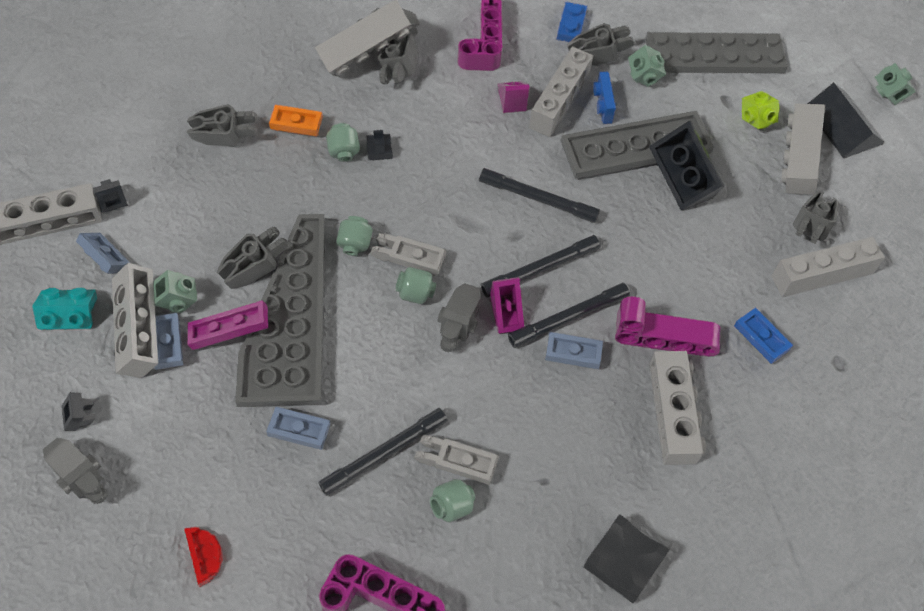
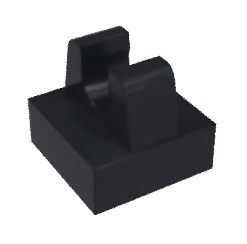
M373 130V135H366L368 161L393 159L390 134H383V130Z
M111 179L101 181L100 186L94 187L95 195L103 213L128 206L119 180L111 182Z
M69 392L61 406L64 431H76L79 426L92 424L95 414H86L83 411L91 410L94 405L92 400L82 398L81 393Z

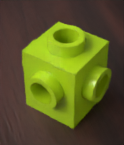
M763 91L742 97V119L757 129H764L769 125L779 122V100Z

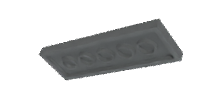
M647 32L645 38L647 46L660 52L664 59L666 73L785 74L788 68L780 33Z
M697 110L561 136V144L575 179L657 164L649 146L689 120L694 125L707 153H712L714 148Z

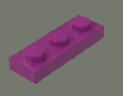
M261 300L189 322L187 345L192 350L266 329L268 328V307Z

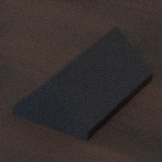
M833 82L807 103L825 105L822 131L843 159L883 145L884 140L846 91Z
M690 120L649 146L681 211L713 199L724 187L712 160Z

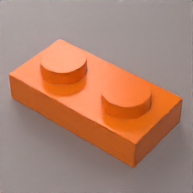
M275 105L269 126L272 130L318 136L323 115L320 111Z

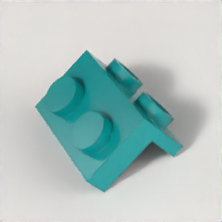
M79 287L72 290H59L57 288L41 290L32 305L37 329L92 328L91 311L97 301L96 289L86 290Z

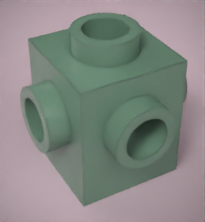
M644 45L628 57L631 77L637 83L650 87L666 75L664 59L660 52L647 45Z
M896 63L885 67L875 76L879 84L876 86L877 91L883 98L887 97L894 105H897L916 92L910 82L913 79L906 67L901 69Z
M166 270L153 281L155 306L175 313H182L197 301L196 284L193 277Z

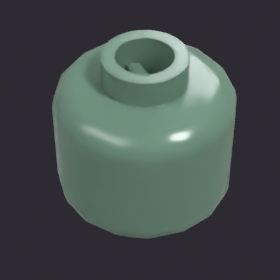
M340 123L333 125L331 130L327 132V147L331 157L337 158L340 162H347L358 154L360 145L355 128L350 127L349 124Z
M349 216L348 219L340 223L336 243L339 247L343 248V253L358 256L359 252L368 250L373 229L366 219L358 216Z
M408 267L404 272L401 271L399 273L395 291L399 292V297L402 300L424 304L428 297L433 298L436 283L432 282V274L430 272Z
M453 479L437 486L433 490L430 506L438 519H442L445 522H453L472 512L475 493L470 485H466L462 480Z

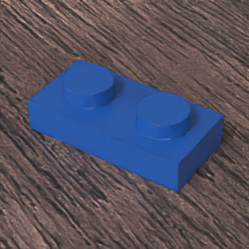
M565 2L556 40L570 42L581 33L587 6Z
M599 72L598 81L594 82L593 86L594 96H598L597 113L598 115L601 114L603 124H612L616 106L609 72Z
M756 307L737 320L734 325L771 364L790 351L793 346Z

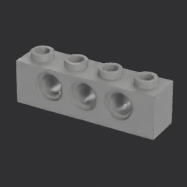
M574 47L570 49L531 111L529 129L548 137L552 136L588 78L593 55Z
M92 183L0 202V245L101 223L100 206Z
M127 263L112 278L116 374L142 378L158 365L153 269Z
M687 351L654 352L649 366L663 465L697 464L701 456L705 454L706 442L704 437L700 436L699 430L702 418L700 411H696L695 405L697 401V388L692 386L691 380L693 376V363L688 361ZM669 379L676 380L679 385L671 383ZM673 404L680 405L683 410L676 409ZM677 430H683L687 436L680 435Z

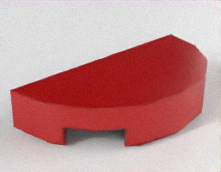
M199 527L184 528L197 583L201 587L209 583L219 572L223 562L222 548L216 536Z

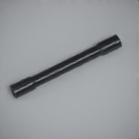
M487 168L482 169L479 177V182L552 206L592 223L596 222L600 212L598 208L513 180Z
M591 235L565 249L512 272L487 280L480 284L484 296L488 298L491 295L492 281L519 277L521 282L571 259L584 256L599 249V240L595 235Z
M622 282L588 300L534 324H528L508 333L509 342L513 348L519 347L546 332L629 297V289Z
M441 408L435 409L419 419L414 425L370 452L319 480L318 484L326 496L332 494L348 484L356 476L423 435L429 434L448 422L445 413Z

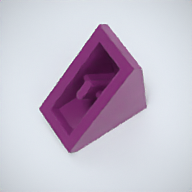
M522 81L498 83L503 113L527 110L529 84Z
M520 278L492 281L490 303L498 333L513 332L524 327Z

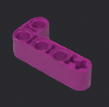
M481 0L480 39H463L458 45L457 63L464 70L493 71L500 67L502 55L501 0Z
M626 297L621 301L617 313L615 340L620 344L665 351H687V354L708 357L720 353V326L717 323L645 312L646 302L639 297Z
M351 554L343 555L336 561L319 593V600L323 611H347L355 595L387 611H415L418 600H420V607L417 606V611H430L431 608L436 609V611H445L443 601L437 596ZM346 567L357 569V573L351 578L341 575V572ZM379 580L384 583V587L380 591H371L368 589L370 582ZM405 593L412 600L407 605H399L396 603L395 598L399 594ZM339 594L343 597L339 604L331 606L326 603L330 595Z

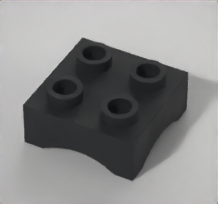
M619 514L590 554L583 567L634 604L670 549L643 534L629 520Z

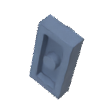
M100 232L80 233L76 240L84 249V252L107 274L118 273L127 263H130Z
M178 313L155 316L158 365L155 366V370L182 366L183 354Z
M550 332L545 360L599 369L603 341Z
M275 407L266 433L269 437L322 450L331 424L330 420Z

